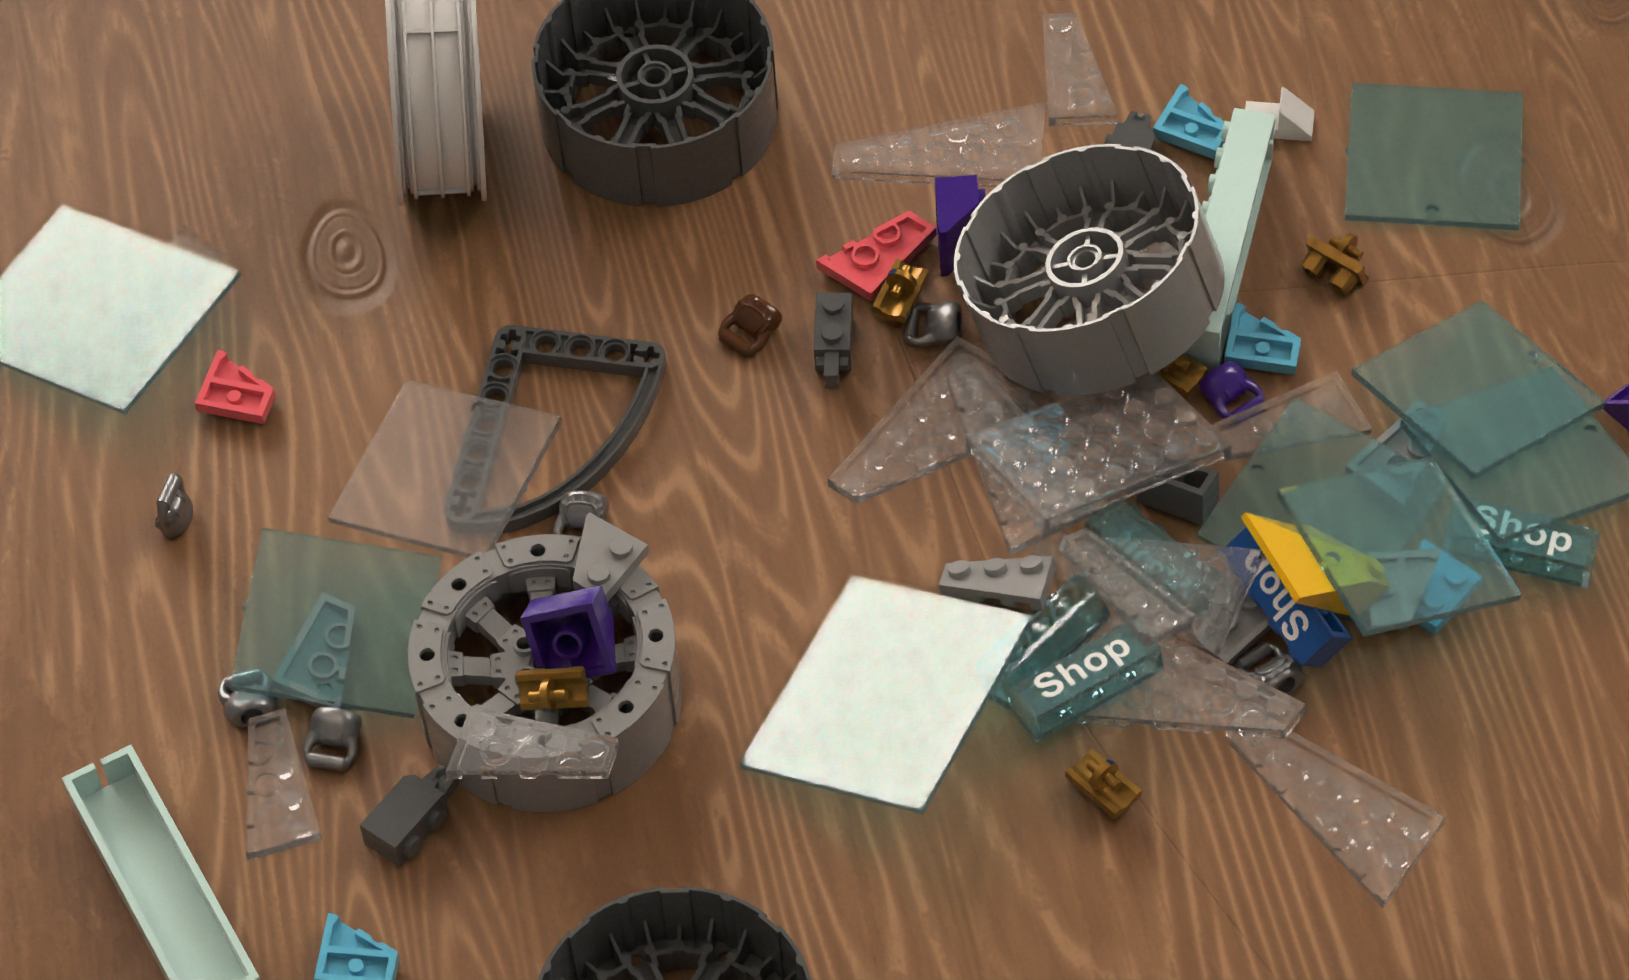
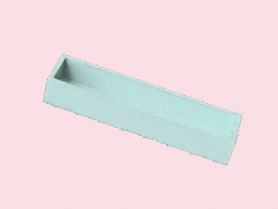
M1234 108L1231 122L1224 121L1221 141L1225 143H1223L1222 148H1217L1214 168L1218 169L1215 174H1210L1207 195L1211 196H1209L1208 201H1203L1202 209L1223 261L1224 289L1217 311H1212L1208 318L1210 324L1197 341L1183 353L1208 367L1207 374L1221 364L1234 305L1237 301L1273 159L1275 114Z
M132 745L100 759L109 784L104 788L93 763L62 777L61 779L75 812L165 979L260 980L257 971Z

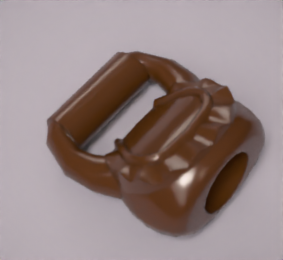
M748 294L738 301L734 311L722 321L718 331L719 341L744 357L753 356L763 349L768 342L770 334L780 326L782 314L759 296ZM732 325H736L739 329H743L751 334L753 338H757V341L752 345L728 329Z

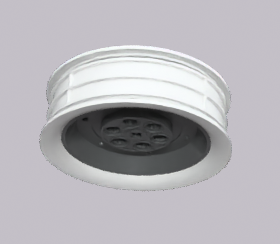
M385 0L392 127L399 206L405 205V195H408V189H410L411 194H414L415 199H418L419 195L441 194V198H445V194L467 193V197H471V191H474V186H477V190L481 191L482 201H487L476 0Z

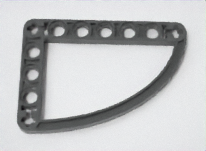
M508 325L498 330L493 341L446 506V519L449 529L459 535L473 536L503 534L523 529L558 513L559 503L565 492L573 490L590 491L621 459L648 417L666 370V356L663 347L654 342ZM511 340H516L512 344L511 355L507 354L506 345L510 344ZM544 342H550L555 345V348L550 352L543 353L537 350V347ZM579 346L590 349L589 353L583 357H576L571 354L572 350ZM612 351H621L625 354L618 361H610L606 358V355ZM631 354H636V356H633L634 362H632ZM649 357L655 358L652 359L651 363H645L646 361H648ZM524 363L642 377L636 393L619 424L594 456L577 472L537 498L509 508L483 512ZM501 366H508L513 369L511 374L504 377L494 374L495 370ZM494 394L505 397V400L498 405H490L486 402L487 398ZM485 423H492L497 426L496 430L490 434H483L478 431L479 427ZM477 452H484L489 455L488 459L482 463H474L469 460ZM469 481H476L481 484L480 488L474 492H465L461 489ZM463 504H466L468 515H465L463 520H457L458 517L462 516Z

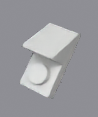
M1281 88L1280 103L1246 101L1245 110L1276 115L1274 139L1312 141L1315 111L1288 89Z

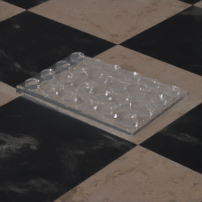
M1148 372L1135 378L1136 383L1108 392L1068 396L966 436L965 448L1045 531L1232 456V444L1157 372L1152 375Z

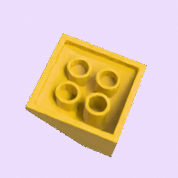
M1247 512L1241 516L1244 524L1295 603L1359 618L1389 590V587L1382 578V569L1373 560L1367 559L1308 528Z

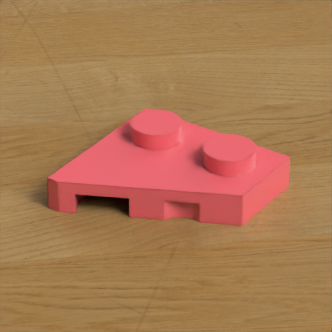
M217 350L196 398L195 407L197 412L264 424L276 396L272 386L262 379L255 378L252 372L243 365L238 367L228 359L227 353L223 350Z

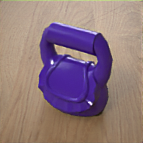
M1227 361L1221 364L1200 381L1199 387L1206 400L1214 407L1218 415L1230 424L1239 425L1264 408L1265 397L1262 389L1252 379L1248 378L1243 368L1234 361ZM1246 391H1250L1255 395V397L1231 413L1227 411L1226 405H1229L1241 394L1244 395Z

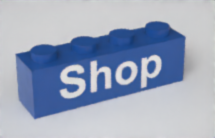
M1247 527L1222 549L1230 561L1228 563L1230 569L1247 585L1249 597L1256 605L1262 607L1267 614L1269 626L1276 634L1282 636L1289 646V655L1296 663L1302 666L1322 668L1352 640V637L1334 612L1294 602Z

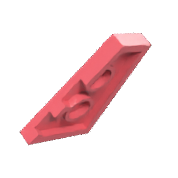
M907 211L873 229L872 235L856 243L855 240L844 244L842 251L830 257L826 254L816 259V268L872 302L878 296L895 259L902 260L908 265L937 236L936 226L913 212Z

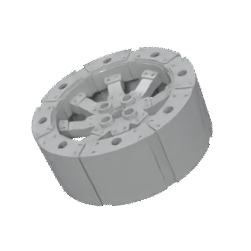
M1121 144L1082 146L1043 158V161L1032 166L1028 165L1011 175L993 189L970 215L969 223L966 227H963L956 245L954 255L955 279L992 361L1008 378L1031 390L1042 393L1045 390L1055 391L1056 395L1080 396L1108 392L1136 383L1135 378L1148 372L1152 375L1180 357L1197 341L1210 324L1208 318L1212 311H1217L1220 304L1225 280L1224 265L1194 186L1191 185L1186 173L1169 158L1138 146H1134V148L1124 147ZM1156 241L1158 243L1166 241L1177 250L1166 252V254L1139 252ZM1043 263H1045V267L1041 268L1040 271L1035 272ZM1143 279L1161 280L1155 282L1151 286V290L1145 294L1134 286L1143 283ZM1044 296L1045 299L1031 317H1027L1021 325L1016 324V311L1022 309L1023 304ZM1107 306L1115 309L1105 314ZM1076 312L1077 325L1066 324L1061 328H1055L1063 317L1067 319Z
M559 534L524 536L495 544V549L483 554L481 551L476 552L453 567L436 583L421 604L422 612L418 620L414 619L408 644V665L427 744L432 746L436 761L458 775L461 787L495 805L501 803L512 806L514 810L527 812H559L599 802L598 799L610 794L615 795L642 777L663 754L672 738L671 732L674 724H678L682 706V682L673 618L666 598L662 599L660 596L659 586L640 565L608 601L613 619L620 613L628 624L632 623L634 636L624 639V643L615 645L616 671L614 673L626 670L627 672H633L631 678L627 680L618 694L614 692L608 694L594 686L593 681L600 679L601 676L609 675L604 674L586 678L590 698L588 707L558 708L553 713H544L542 709L521 711L520 693L515 680V674L517 671L532 670L537 667L524 629L516 624L512 626L495 609L524 596H528L530 602L533 599L557 595V592L577 591L573 586V576L581 542L580 537ZM468 626L476 633L480 632L497 647L498 653L491 654V658L463 656L462 652L454 651V641L456 637L460 638ZM465 684L491 685L493 688H498V694L482 705L477 703L471 707L459 693L457 694L454 691V686H465ZM579 708L591 715L589 718L575 724L562 727L559 725V716L573 709ZM524 712L535 718V727H532V730L502 726L503 723L517 713L521 714ZM553 742L549 749L540 748V743Z

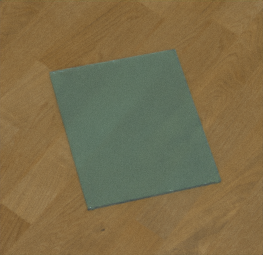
M62 204L0 276V365L126 415L241 277L240 270Z
M852 575L739 763L741 768L924 814L1033 622L1032 615Z

